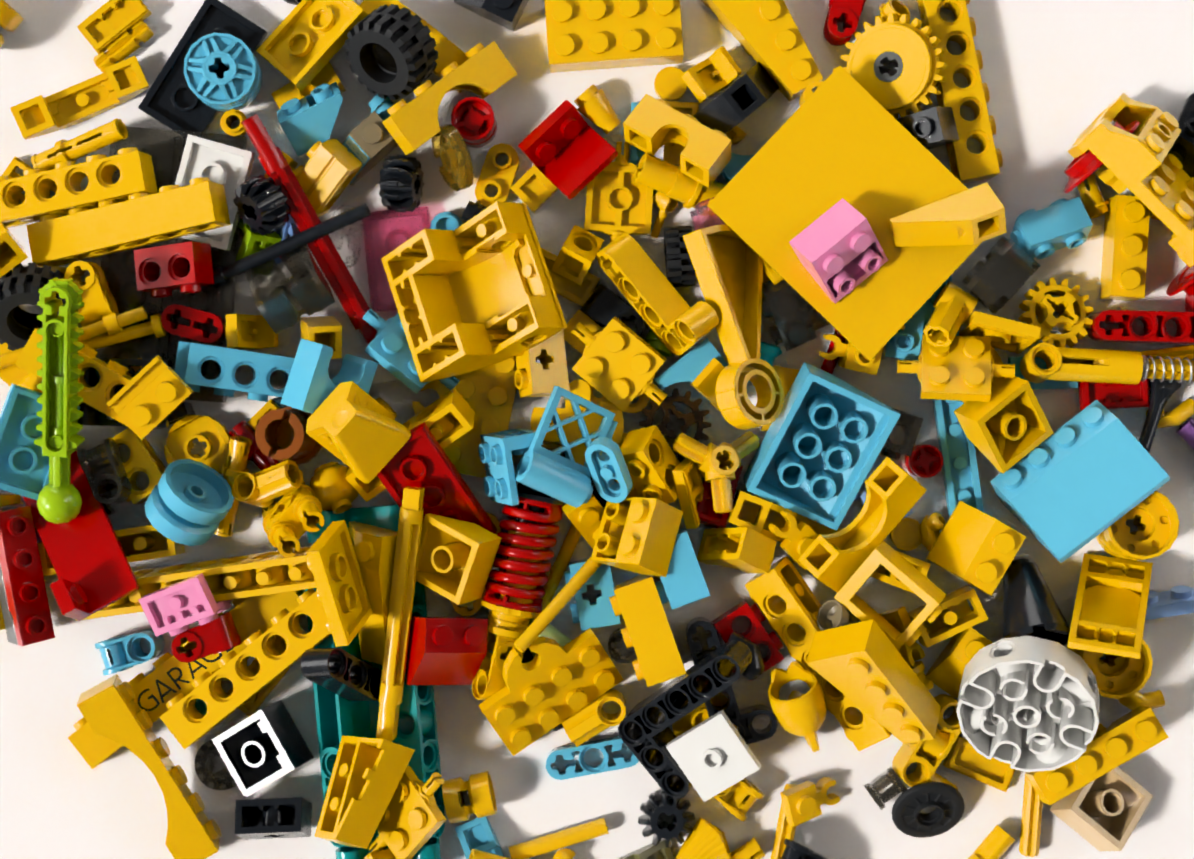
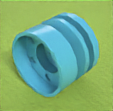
M214 32L200 37L190 46L184 58L183 73L188 87L203 103L217 111L226 112L231 109L240 110L246 108L256 99L262 87V70L258 59L241 39L231 34ZM220 63L229 68V70L224 72L223 78L214 73L215 70L219 69Z

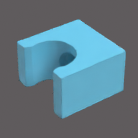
M301 338L280 404L312 414L340 383L353 381L369 394L378 363L346 354L342 359L339 373L331 380L328 368L333 356V348Z

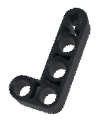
M697 617L687 624L685 629L686 639L695 665L719 649L721 645L717 631L708 619ZM702 626L705 631L710 630V633L705 635L709 647L707 650H702L698 637L692 638V635L697 633L696 627ZM732 685L723 690L729 696L725 705L714 706L710 699L705 702L709 717L722 709L724 710L730 721L738 727V732L747 745L772 737L777 730V719L768 706L757 704L739 709ZM757 715H768L770 722L766 728L759 730L752 726L753 719Z

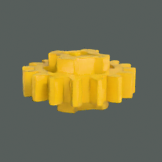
M1051 277L1046 282V285L1040 280L1033 286L1034 290L1029 289L1024 294L1027 300H1023L1018 308L1025 312L1018 317V321L1041 327L1040 337L1036 342L1042 340L1046 343L1055 344L1056 347H1065L1067 344L1072 348L1078 343V339L1082 340L1088 334L1085 328H1089L1093 324V320L1086 316L1091 314L1094 309L1084 304L1089 296L1078 295L1080 289L1078 284L1072 289L1069 288L1068 279H1064L1059 285H1057L1054 277ZM1054 311H1057L1059 314L1057 318L1053 316ZM1058 331V332H1060L1061 334H1054V333H1051V332Z

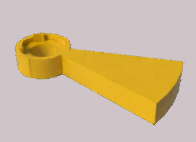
M726 224L713 225L683 235L684 243L706 303L718 315L719 324L715 328L729 364L722 369L716 381L715 392L719 410L724 419L737 429L746 430L771 424L782 411L784 392L781 380L775 369L768 362L760 359L763 259ZM748 381L754 385L757 392L756 406L751 403L747 394Z

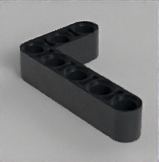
M732 640L688 669L686 671L687 674L676 677L635 705L619 724L618 733L623 742L662 790L672 798L680 799L685 797L693 786L666 748L667 743L676 738V735L669 726L739 679L752 661L751 650L741 641Z

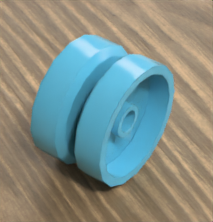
M181 459L167 466L158 484L155 485L148 496L144 507L146 517L151 525L164 537L179 544L196 546L203 545L211 539L220 521L225 518L231 509L234 497L232 495V488L227 480L215 469L202 462Z

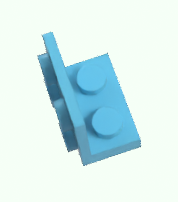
M516 428L480 435L481 444L478 446V452L481 462L485 464L486 470L483 485L485 493L490 497L491 501L509 506L519 505L512 455H524L529 450L536 430Z

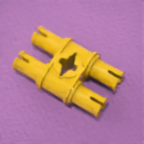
M305 482L300 484L299 489L285 494L278 502L274 501L268 506V510L262 508L261 511L263 529L267 533L268 540L272 546L278 548L279 553L284 557L295 556L293 548L299 552L300 537L306 531H319L317 523L323 527L325 521L321 514V502L315 497L312 487L306 485Z

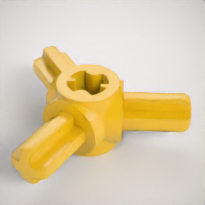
M752 431L745 432L730 444L722 442L718 446L712 442L706 446L692 437L680 433L673 443V450L697 463L696 469L705 478V482L711 483L714 511L716 513H728L734 509L731 480L736 479L735 471L741 466V460L759 448L760 443L758 436Z

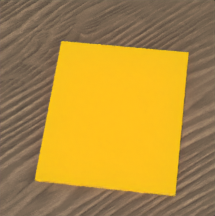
M840 65L833 69L830 76L713 199L709 200L707 205L711 211L869 361L876 357V354L981 244L894 246L890 219L968 190V188ZM843 198L867 218L888 261L835 304L801 264L789 242Z

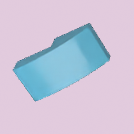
M487 817L475 818L455 827L466 859H469L472 849L505 857Z

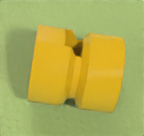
M489 771L472 774L469 776L468 781H464L461 777L444 780L442 795L450 824L468 821L472 814H475L478 818L497 814L495 792ZM468 791L471 805L465 806L462 792Z

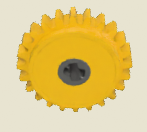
M889 13L887 22L883 17L875 16L876 25L874 26L867 21L864 22L865 32L855 31L853 34L857 39L855 43L846 42L845 44L851 51L849 55L845 54L840 57L842 60L847 61V67H843V69L895 119H898V114L904 117L910 115V111L914 113L922 111L921 104L932 106L933 102L929 96L931 93L940 95L941 91L935 86L937 82L946 81L944 76L939 75L940 69L948 67V64L939 61V57L946 54V51L942 48L936 49L935 47L941 41L940 37H929L933 29L927 25L920 29L922 20L917 18L910 24V16L902 14L898 21L896 14ZM891 62L898 63V67H894L897 70L894 75L888 73V69H892L889 67Z

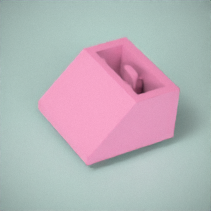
M843 198L789 242L801 264L835 304L888 261L867 218Z

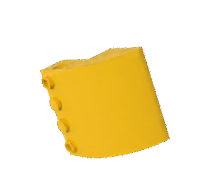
M496 201L455 230L425 228L381 258L420 382L441 380L499 363L542 343L567 328L526 203Z

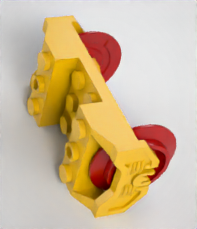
M1123 92L1096 117L1067 151L1074 159L1064 170V173L1070 179L1063 192L1067 194L1094 171L1106 185L1111 186L1118 194H1121L1128 188L1173 232L1168 244L1187 264L1170 283L1166 294L1173 296L1184 291L1188 296L1194 295V177L1191 178L1183 170L1180 160L1169 153L1182 130L1179 128L1176 118L1169 112L1163 113L1157 106L1132 100Z

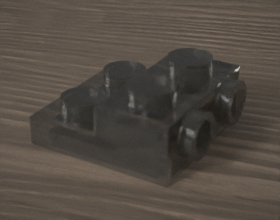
M784 279L777 285H774L771 280L762 284V313L765 318L770 317L773 325L768 327V330L776 346L782 344L785 350L789 351L817 338L815 331L830 324Z

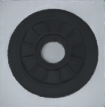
M941 782L921 783L907 789L896 799L892 807V820L897 829L906 835L918 838L937 836L950 830L959 822L964 813V799L956 788ZM936 807V809L930 813H920L921 810L924 808Z

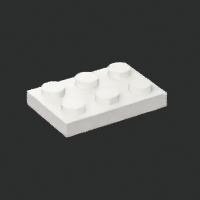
M188 134L175 185H179V187L190 185L189 181L191 179L208 177L210 181L224 185L231 225L180 238L211 244L212 247L230 251L239 215L236 213L238 207L233 202L236 198L235 190L250 178L256 153Z

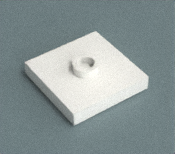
M723 709L671 740L666 745L667 750L703 802L760 770L761 764Z

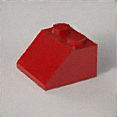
M412 617L407 659V685H471L487 654L488 619L474 617Z

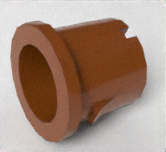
M289 406L269 411L261 417L256 425L255 439L258 448L267 457L280 462L289 459L295 461L297 465L308 463L317 456L322 445L306 434L307 419L312 414ZM289 417L288 422L293 427L294 439L290 446L286 449H281L276 438L277 428L283 420Z

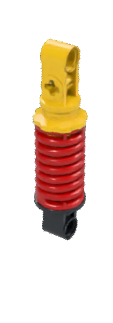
M543 440V445H541V447L550 451L562 446L559 443ZM564 451L559 453V455L565 457ZM519 482L517 485L518 507L505 505L502 509V513L505 516L514 519H502L499 522V527L508 530V532L497 533V536L502 538L501 542L505 543V545H499L497 554L502 555V558L495 557L492 565L493 567H498L499 571L492 569L489 574V578L497 582L489 581L486 583L483 598L480 600V604L489 609L490 614L488 615L487 654L472 682L473 696L477 700H486L506 686L502 676L503 664L513 648L523 658V653L513 643L529 627L530 619L537 618L542 612L543 599L541 598L546 593L542 585L548 583L549 577L546 572L551 570V563L548 560L554 557V551L551 547H554L557 543V539L553 535L559 533L560 527L557 522L562 520L564 511L561 507L566 504Z

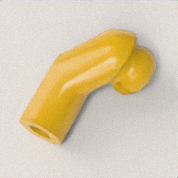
M1161 690L1144 694L1138 691L1132 696L1118 699L1119 703L1130 710L1140 706L1151 707V709L1165 706Z

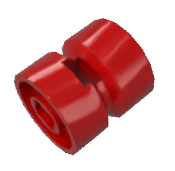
M466 97L454 106L451 114V124L459 133L466 146L480 148L489 144L494 139L497 132V120L490 104L484 99Z

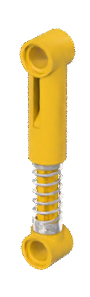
M1046 342L1033 346L1023 356L1019 366L1023 377L1032 383L1054 380L1137 385L1140 381L1143 382L1146 379H1150L1151 382L1155 379H1159L1160 382L1167 379L1170 383L1173 380H1177L1178 383L1186 380L1188 384L1194 381V358L1189 360V358L1184 357L1181 360L1179 357L1171 359L1169 356H1166L1162 359L1160 356L1153 358L1151 355H1142L1140 351L1056 347ZM1035 357L1042 358L1046 362L1047 369L1039 368L1035 363Z

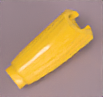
M699 817L693 826L692 833L687 836L675 859H731L724 831L704 818Z

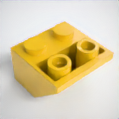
M626 497L620 503L607 501L590 560L642 575L666 577L683 511L657 498Z

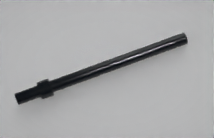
M363 203L227 266L220 264L214 267V284L201 286V292L213 286L215 288L230 283V279L370 216L371 213L367 204Z

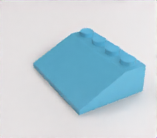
M804 362L784 399V403H782L783 407L780 415L771 423L743 476V480L748 492L837 531L901 414L840 378Z
M1096 399L1058 428L1050 437L1004 474H998L990 483L1000 502L1062 563L1171 479L1123 423Z

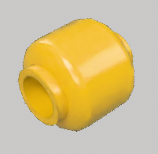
M334 461L325 463L314 470V476L310 480V487L314 490L315 497L321 502L322 510H332L334 514H339L352 507L351 503L357 498L358 492L345 478L348 466L340 465Z

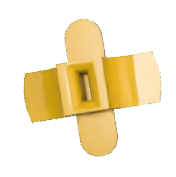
M577 379L569 383L571 393L591 402V388L587 382ZM565 400V408H556L560 421L574 415L569 400ZM579 406L581 411L586 410L585 408ZM533 408L530 423L531 430H537L545 408ZM609 410L615 413L613 420L618 422L611 440L621 444L624 433L623 413L621 410ZM594 412L583 417L589 434L598 430L603 418ZM577 420L562 426L568 443L582 437ZM556 429L547 432L544 440L560 442ZM582 443L570 449L575 462L584 466L587 448L585 443Z

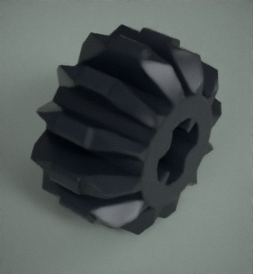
M397 154V156H389L388 159L384 160L378 183L380 185L379 195L382 197L381 202L388 210L406 213V211H414L420 205V198L423 196L424 173L421 170L422 165L420 161L415 157Z
M260 175L246 180L235 190L236 198L233 200L234 204L238 207L236 213L241 215L243 219V225L248 224L253 233L258 232L262 236L271 234L283 227L289 221L288 214L291 212L290 206L286 203L288 197L283 195L281 191L282 186H276L271 177L265 178Z
M661 790L662 799L658 800L656 795L651 793L649 794V800L652 806L646 803L640 805V810L646 815L638 817V823L647 825L642 830L644 837L654 834L652 839L653 845L657 846L661 839L664 838L666 847L671 848V838L675 837L677 842L682 844L684 837L681 831L689 834L692 833L693 827L687 822L695 820V814L687 811L691 806L689 800L679 803L680 799H669L668 795ZM665 812L667 816L672 815L673 822L670 824L666 821L661 822L660 814Z

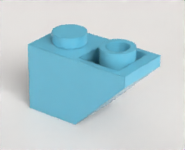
M336 82L330 85L327 83L321 84L314 88L310 95L300 100L297 98L285 102L280 110L276 111L279 123L298 157L307 153L316 142L321 141L323 143L330 139L343 101L341 91Z

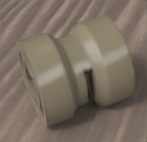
M837 600L825 602L820 607L817 615V624L820 630L861 622Z

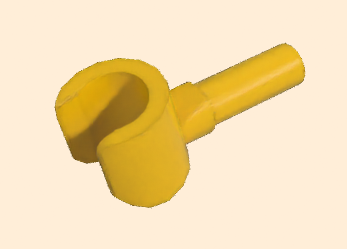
M659 191L654 195L653 203L660 210L657 213V218L650 235L657 239L667 215L678 207V201L665 196L664 193Z

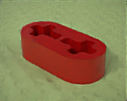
M173 304L164 309L161 315L162 327L171 334L208 344L218 343L225 337L226 323L222 317L216 314ZM180 310L181 317L191 320L190 326L179 324L177 329H174L175 323L170 321L171 315H178ZM211 319H213V325L218 327V331L216 334L211 333L209 338H207L205 330L197 329L198 322L209 324Z

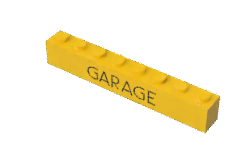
M298 590L234 599L231 602L234 608L229 612L232 615L242 644L188 663L180 662L169 652L165 653L152 663L156 669L145 676L141 672L128 682L135 693L136 698L134 702L139 710L144 709L149 714L152 723L157 721L162 714L169 710L165 706L167 702L181 692L186 696L194 690L192 682L207 671L210 675L221 668L218 662L234 650L238 654L247 646L244 641L259 629L263 633L273 626L270 620L285 608L289 612L299 605L296 599L304 592ZM187 640L183 644L185 650L191 649L192 651L197 647L195 641L189 642ZM84 717L73 725L77 731L68 737L91 769L102 764L123 747L112 739L95 734Z

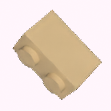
M1116 767L1052 805L1050 811L1097 850L1122 851L1153 795L1122 769Z

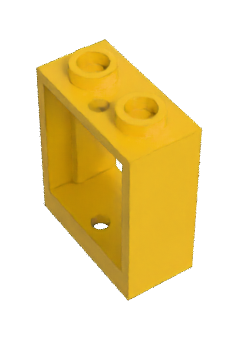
M883 541L874 549L834 598L861 622L874 619L895 648L899 650L904 643L909 648L923 633L919 627L925 620L932 623L945 609L940 603L947 594L889 544ZM880 565L884 566L927 604L902 633L856 594Z

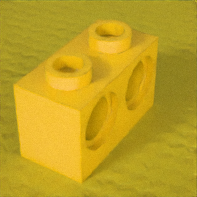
M657 425L629 431L620 449L633 486L640 497L657 498L665 503L675 502L678 496L671 471L680 462Z
M128 427L97 448L101 455L98 460L103 469L108 474L113 473L119 482L117 489L121 496L127 502L132 501L134 505L144 503L166 469L146 437L141 440ZM123 444L127 445L130 449V458L125 463L118 457V449ZM140 472L146 473L149 478V485L145 490L140 489L136 484V478Z

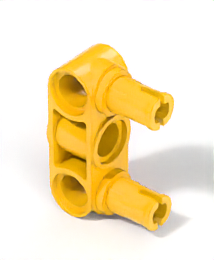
M940 694L934 697L941 706L935 738L916 743H903L892 761L894 773L910 787L926 782H941L958 790L956 785L936 773V769L947 757L958 736L962 734L956 713L958 701L950 695ZM953 706L952 715L944 719L943 714L945 710ZM917 762L915 771L911 774H906L908 766Z

